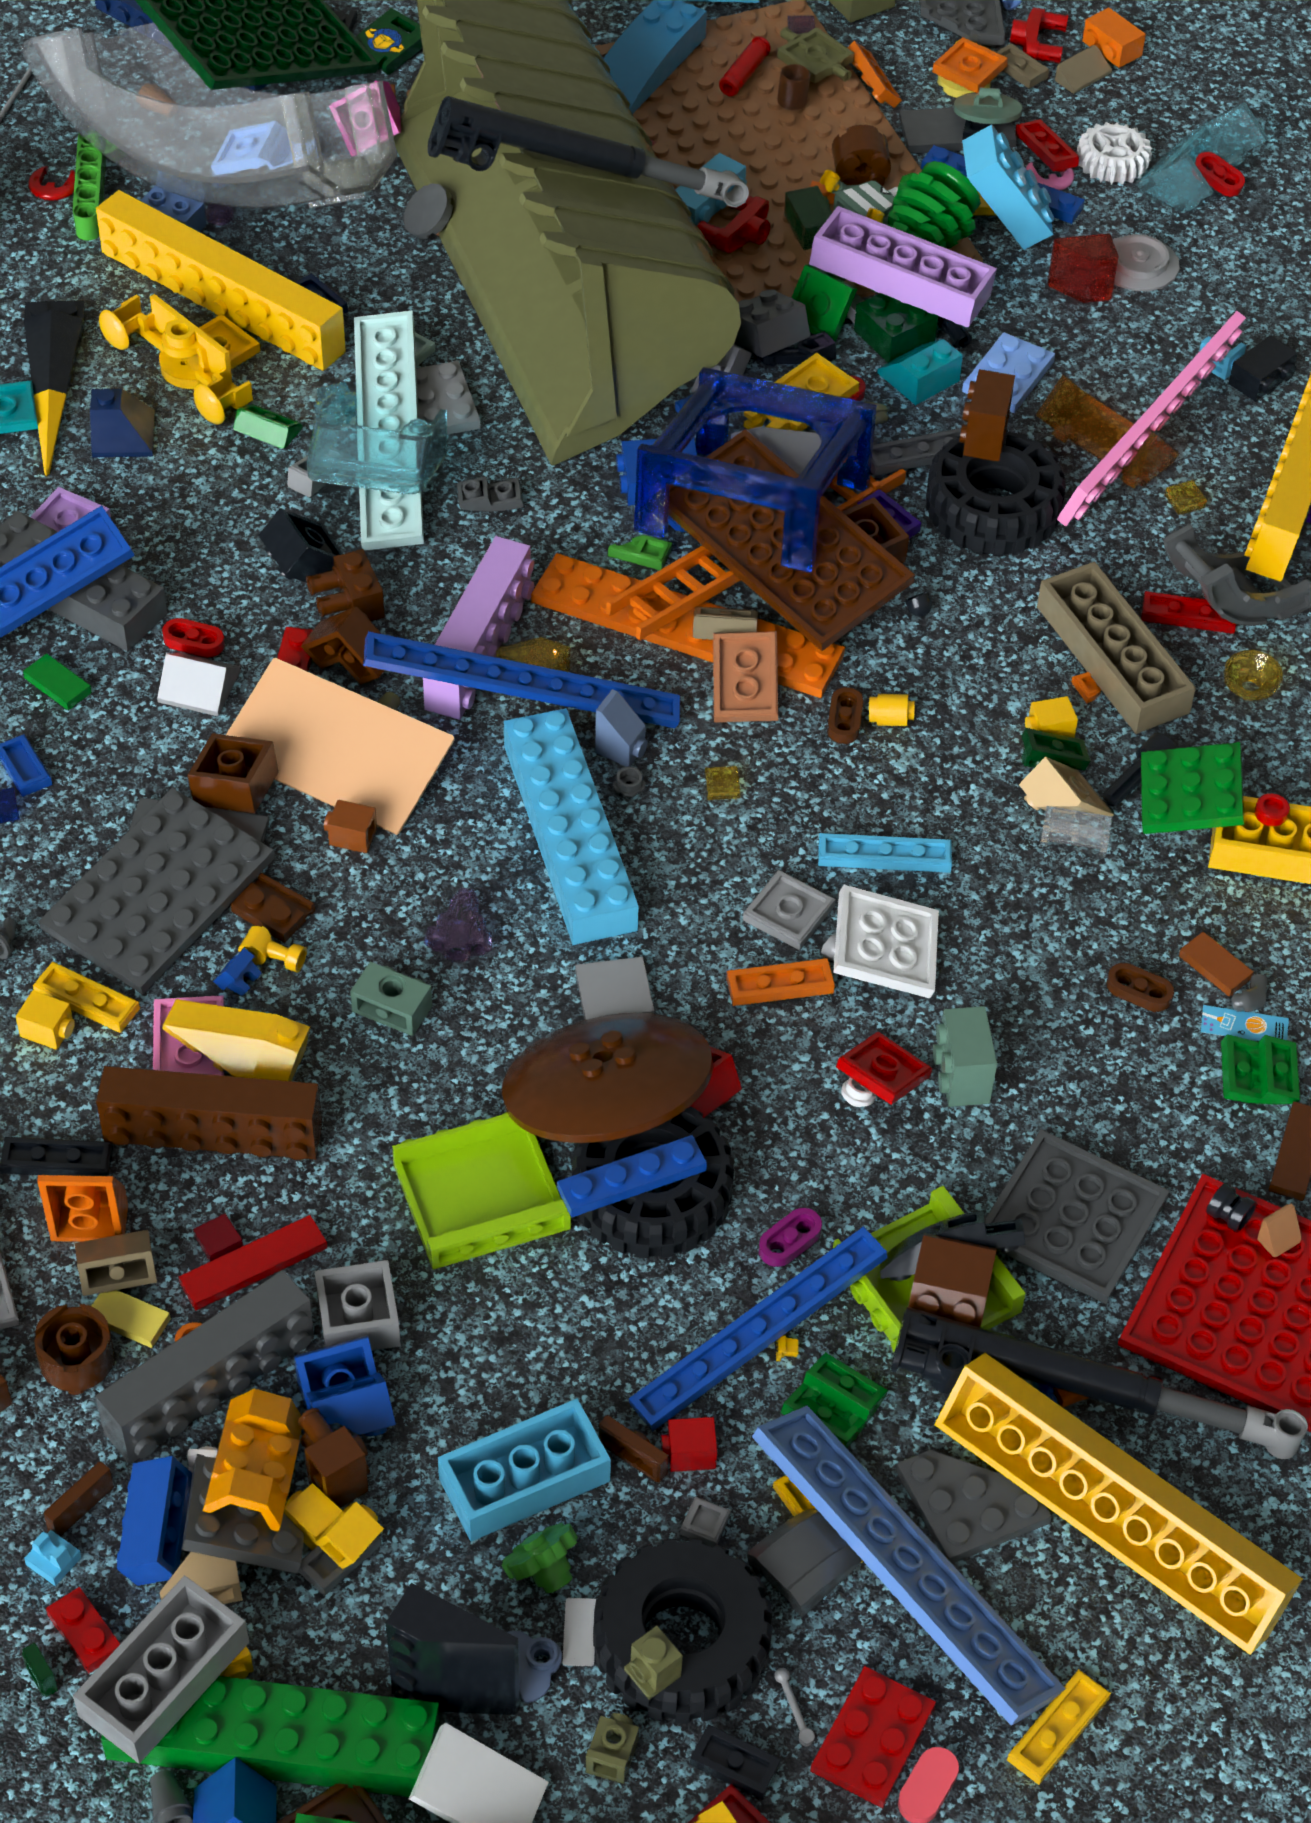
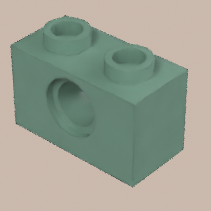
M371 961L350 991L352 1012L410 1036H414L432 1008V988L421 979L408 977L396 972L389 966H381Z

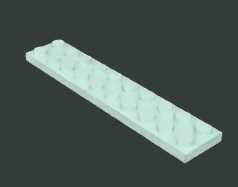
M413 311L354 317L362 549L366 551L424 544Z

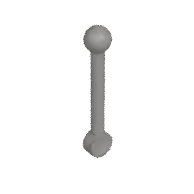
M779 1668L775 1671L774 1677L777 1682L782 1684L799 1727V1742L803 1746H810L814 1742L815 1734L805 1724L788 1681L790 1679L789 1671L786 1668Z

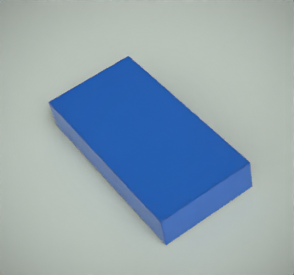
M25 734L0 743V761L22 797L52 785L51 776Z

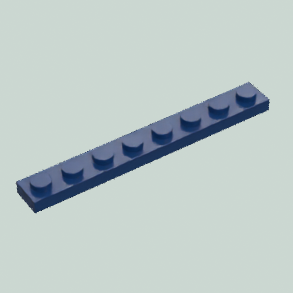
M863 1226L629 1398L630 1406L653 1432L886 1260L887 1251Z

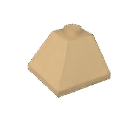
M1044 757L1019 784L1027 794L1024 799L1035 810L1041 808L1055 814L1110 819L1114 815L1077 769Z

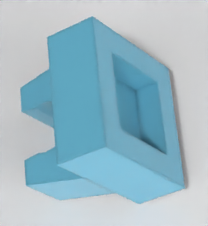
M50 1530L48 1533L43 1531L34 1540L32 1550L24 1559L29 1568L56 1586L82 1557L80 1550Z

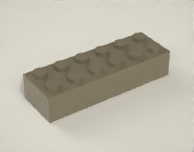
M1095 561L1041 581L1037 608L1085 670L1091 674L1092 679L1135 734L1190 714L1196 687Z

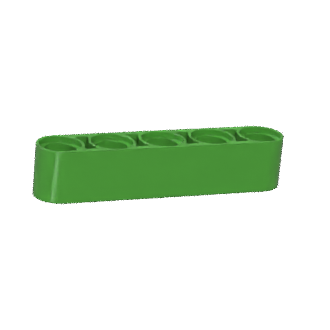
M94 128L85 129L78 135L73 197L76 235L78 238L87 241L94 240L100 236L96 207L104 202L106 170L103 133Z

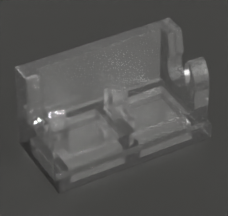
M1046 806L1040 846L1046 847L1047 841L1100 849L1099 856L1105 857L1108 849L1112 816Z

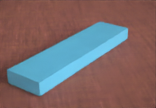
M819 833L818 866L951 873L952 840Z

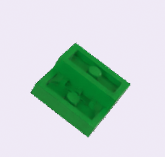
M1228 1034L1222 1039L1221 1056L1224 1099L1271 1105L1293 1104V1101L1298 1102L1300 1100L1295 1042L1264 1035L1259 1042Z
M825 1352L806 1372L803 1383L784 1402L781 1413L786 1415L808 1406L838 1440L848 1448L874 1415L886 1397L888 1390Z

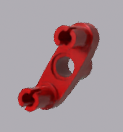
M1033 7L1027 21L1013 20L1010 43L1023 45V52L1035 60L1059 64L1063 46L1039 43V40H1037L1039 30L1042 31V28L1066 32L1069 15L1046 12L1045 9Z
M748 196L746 202L741 206H729V208H734L741 212L726 227H716L705 221H701L697 225L709 243L726 253L734 252L749 241L761 245L766 241L770 232L771 225L766 220L769 212V201L759 196Z

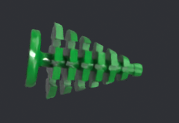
M928 162L919 174L912 172L901 177L897 194L893 200V210H890L888 215V226L941 247L951 248L959 242L957 241L974 233L972 230L976 228L975 219L971 217H973V213L981 204L980 195L969 179L957 169L942 162Z

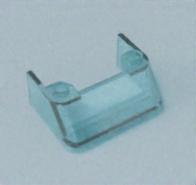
M1243 102L1185 135L1136 182V185L1142 193L1179 211L1185 209L1188 212L1199 205L1200 200L1214 193L1195 165V160L1200 153H1215L1233 167H1236L1244 161L1242 156L1247 151L1266 142L1269 137L1247 104Z
M331 394L315 416L307 459V476L316 482L400 494L420 493L426 488L448 453L447 410L440 409L432 423H427L422 419H414L406 424L401 431L346 424V415L337 409V395Z

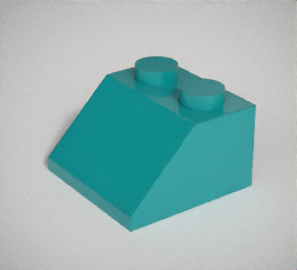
M940 339L914 348L878 368L877 373L916 406L960 381L963 354L946 340Z

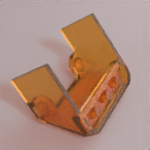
M1064 375L1061 376L1036 413L1038 418L1053 428L1050 433L1052 436L1064 444L1069 439L1100 460L1109 453L1134 425V423L1084 392ZM1152 432L1139 450L1135 449L1138 453L1128 466L1125 465L1121 468L1122 476L1120 480L1133 489L1137 485L1144 487L1169 468L1177 459L1179 453Z

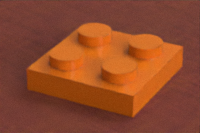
M962 37L933 63L932 72L967 90L978 93L980 87L984 88L1007 67L1008 58Z

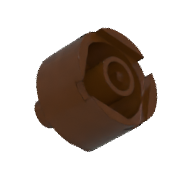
M855 125L847 128V133L841 137L838 134L832 143V155L835 173L839 175L840 181L846 185H859L872 180L883 186L885 184L884 180L891 172L890 154L887 138L884 133L882 135L878 132V128L871 125Z
M66 1304L53 1308L40 1319L35 1330L34 1346L43 1377L52 1386L67 1391L71 1395L82 1394L87 1389L99 1384L106 1378L115 1364V1354L108 1322L99 1310L86 1304H79L80 1307H67Z

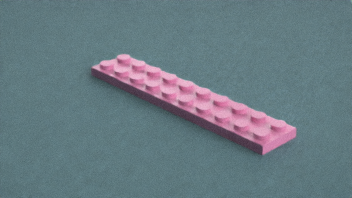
M1236 311L1081 482L1057 517L1060 523L1067 526L1073 518L1079 521L1090 506L1088 504H1091L1092 501L1096 502L1106 490L1105 486L1109 483L1112 484L1122 472L1121 468L1125 465L1128 466L1138 454V451L1135 449H1143L1154 436L1151 431H1160L1170 418L1167 414H1175L1186 399L1183 396L1186 397L1188 395L1190 397L1201 383L1198 379H1206L1216 367L1213 362H1221L1231 350L1228 344L1233 345L1243 333L1240 326L1246 319L1245 316Z

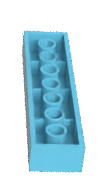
M567 708L504 721V748L572 945L638 931L639 906Z

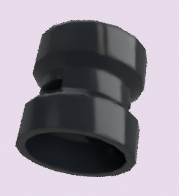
M1224 1183L1212 1197L1207 1206L1206 1213L1215 1219H1223L1227 1222L1228 1228L1239 1233L1253 1215L1257 1202L1249 1197L1242 1198L1236 1194L1235 1188Z

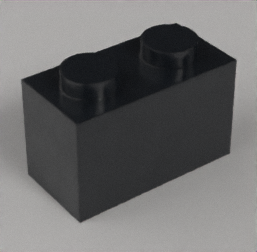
M1270 335L1233 362L1229 385L1256 402L1264 395L1271 394L1276 386L1284 380L1288 381L1294 375L1298 352Z

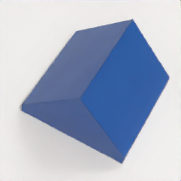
M368 1336L294 1356L297 1383L306 1411L312 1409L306 1393L377 1373ZM322 1415L329 1425L337 1423L329 1419L328 1417Z
M235 1757L194 1788L193 1823H276L277 1787Z

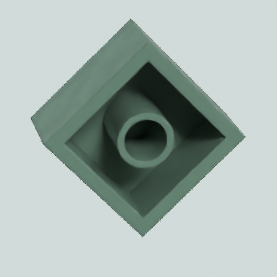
M985 1006L943 1009L942 1022L936 1024L938 1044H933L934 1064L940 1065L942 1072L938 1075L940 1093H946L948 1107L990 1104L997 1060Z

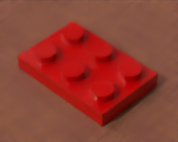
M864 1666L812 1762L810 1772L883 1809L935 1709L936 1701Z

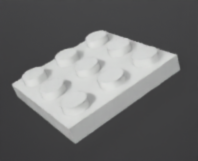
M843 885L839 892L833 973L931 998L935 992L939 910Z

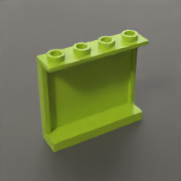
M507 1112L485 1120H474L468 1125L454 1129L439 1130L435 1134L422 1138L407 1139L400 1144L392 1146L393 1165L432 1270L571 1229V1216L560 1197L536 1136L518 1126Z
M941 1186L931 1191L929 1204L870 1234L888 1253L893 1247L925 1227L965 1213L946 1188ZM839 1239L834 1240L833 1248L841 1243ZM997 1255L995 1256L981 1328L988 1330L1021 1313L1026 1294ZM879 1264L850 1286V1290L856 1302L864 1304L870 1312L875 1328L879 1332L883 1331L891 1341V1347L894 1352L906 1307L909 1305L915 1274L902 1281H892L890 1278L881 1279Z

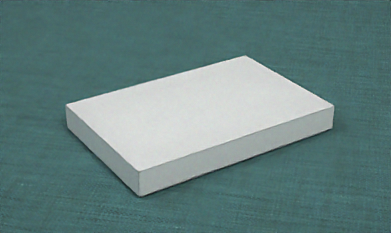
M444 1723L439 1727L409 1796V1800L450 1823H532L549 1782L451 1725Z

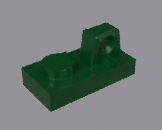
M1026 728L1021 736L1025 747L1021 759L1025 767L1035 768L1044 757L1084 771L1091 762L1083 739Z

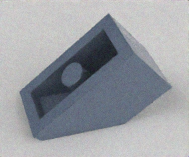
M613 689L596 709L595 753L625 767H630L636 758H641L647 749L648 741L645 740L646 725L619 692Z

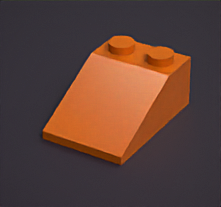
M38 1175L37 1182L51 1241L83 1242L125 1234L128 1200L125 1186L115 1177Z

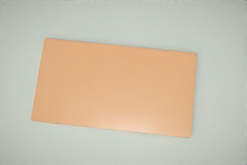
M277 658L272 659L226 734L229 736L273 741L279 770L274 780L334 807L337 800L375 807L377 826L396 835L401 832L455 741L454 736Z

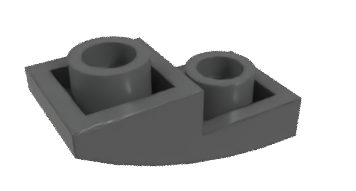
M485 476L457 483L460 509L492 512L524 507L522 486L519 478L489 484Z

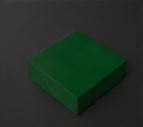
M34 1642L23 1648L22 1656L26 1669L42 1696L46 1698L57 1692L58 1688L54 1674L36 1643Z

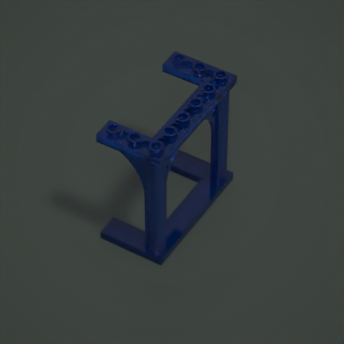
M703 367L699 372L698 389L653 445L642 443L637 449L634 531L660 538L666 535L668 529L670 485L784 510L781 566L811 573L815 567L819 507L822 494L837 473V485L862 491L869 487L877 405ZM740 411H752L806 423L816 431L821 440L819 449L798 478L691 455L682 451L696 435L695 446L698 454L708 456L728 442L729 414Z

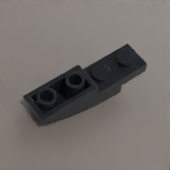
M984 1210L942 1220L925 1227L893 1247L887 1253V1259L880 1263L881 1279L890 1278L892 1281H902L915 1274L924 1233L996 1248L999 1252L1014 1251L1019 1246L1026 1245L1023 1220L1018 1219L986 1224Z

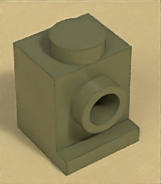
M656 1626L631 1644V1662L624 1666V1670L650 1700L681 1677L683 1655L660 1628Z
M612 1713L610 1718L600 1716L590 1748L586 1754L585 1773L621 1784L625 1783L639 1741V1727L633 1725L634 1722L630 1717L620 1713ZM607 1739L612 1740V1741H616V1742H618V1743H616V1744L609 1743V1742L607 1741Z

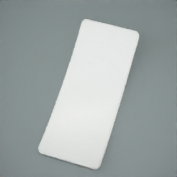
M566 1599L563 1665L594 1666L593 1627L596 1599Z

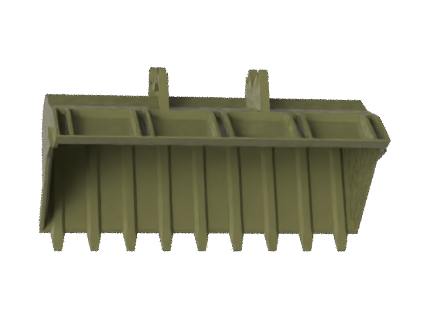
M416 0L424 62L403 105L404 112L400 118L401 133L395 135L392 141L416 191L423 186L433 183L441 185L452 195L453 199H451L450 203L453 205L452 214L448 223L439 232V238L550 464L554 466L621 435L676 388L716 366L734 345L741 325L739 303L734 296L735 290L731 282L719 269L712 257L713 250L707 239L693 223L691 211L669 182L643 175L633 179L500 143L492 166L484 171H476L470 165L456 162L453 160V157L441 154L436 158L429 156L428 140L442 100L446 96L641 148L644 149L646 156L659 159L651 148L652 142L630 111L628 99L612 79L610 67L593 45L588 28L571 6L572 0ZM482 148L476 149L473 152L472 157L477 156L481 152Z

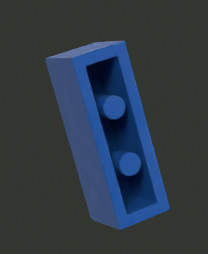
M174 1456L133 1463L131 1479L127 1488L126 1511L122 1519L123 1530L120 1550L117 1553V1570L137 1586L167 1581L180 1565L192 1472Z

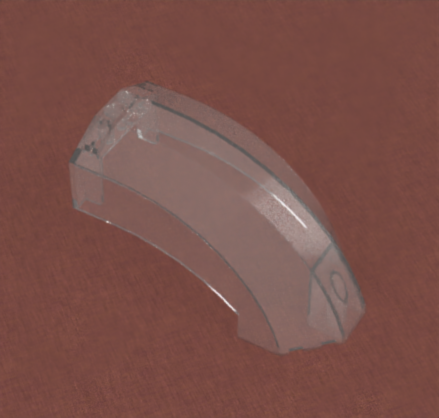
M154 22L118 30L119 36L103 38V33H82V28L77 27L33 37L20 44V50L40 86L58 111L83 138L108 159L134 176L166 191L198 202L241 208H270L308 202L309 208L365 198L364 192L375 190L397 157L383 81L310 94L309 91L276 94L245 87L211 90L205 85L195 70L189 66L188 62L182 58V55L173 47L172 43L157 28Z

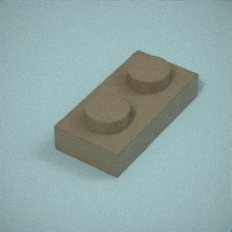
M1010 43L996 51V53L1008 58L1007 67L1003 71L1028 89L1048 78L1049 69L1013 44Z

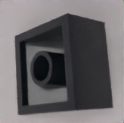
M282 508L276 512L258 535L266 546L264 548L265 552L279 565L278 571L289 580L297 579L306 582V576L331 571L334 566L333 556L343 554L323 524Z

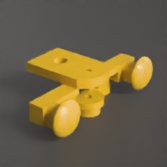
M137 294L121 303V306L114 311L103 310L100 313V329L106 340L113 347L120 350L127 349L129 347L128 336L136 331L160 350V370L164 379L176 387L194 389L195 405L200 414L210 423L222 424L225 420L224 409L229 406L237 410L253 401L251 382L247 381L239 387L232 383L231 369L261 352L260 343L223 314L198 328L155 294L150 296L152 312L148 315L142 313L140 296Z

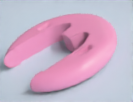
M1032 162L1026 166V170L1031 169L1038 183L1060 191L1069 187L1074 180L1072 168L1060 172L1062 177H1058L1054 173L1048 174V179H1044L1037 173Z

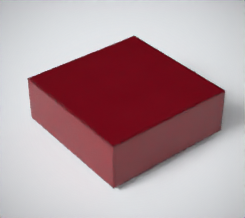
M226 1213L193 1229L194 1237L209 1261H213L243 1246L242 1238Z

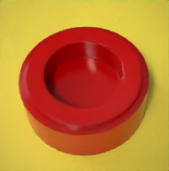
M1264 794L1257 800L1255 816L1264 825L1280 826L1288 818L1290 805L1284 797L1278 794Z

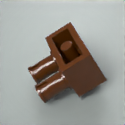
M364 549L333 556L334 566L331 571L306 576L307 587L311 596L333 589L339 590L335 594L316 597V606L320 617L357 606L368 616L370 621L385 618L383 590Z
M312 1408L303 1413L298 1420V1424L306 1432L300 1441L305 1446L309 1485L313 1483L341 1508L368 1492L367 1475L370 1474V1470L365 1459L368 1456L367 1448L358 1435L352 1437L345 1426L333 1431L318 1408Z

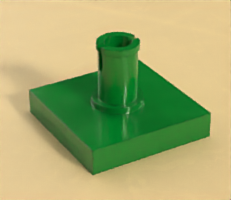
M805 264L791 298L805 304L809 331L811 333L818 334L825 331L836 342L857 288L812 265Z

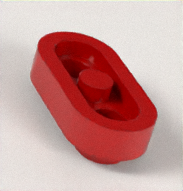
M1203 152L1197 156L1193 165V171L1198 178L1224 196L1234 197L1241 193L1245 177L1238 169L1212 152Z
M175 618L167 621L162 628L165 645L177 651L201 657H214L219 655L225 647L223 632L218 627L184 618Z

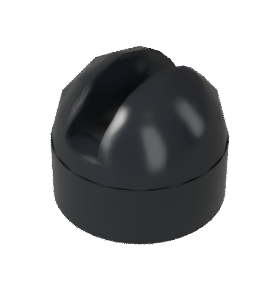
M928 591L905 600L909 612L917 617L926 616L932 608V600Z

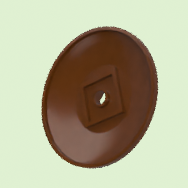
M619 1013L595 1017L562 1027L542 1037L525 1049L506 1072L502 1085V1097L510 1118L522 1129L541 1138L570 1143H593L621 1139L657 1127L691 1106L706 1089L713 1072L712 1053L707 1040L697 1029L672 1017L650 1013Z

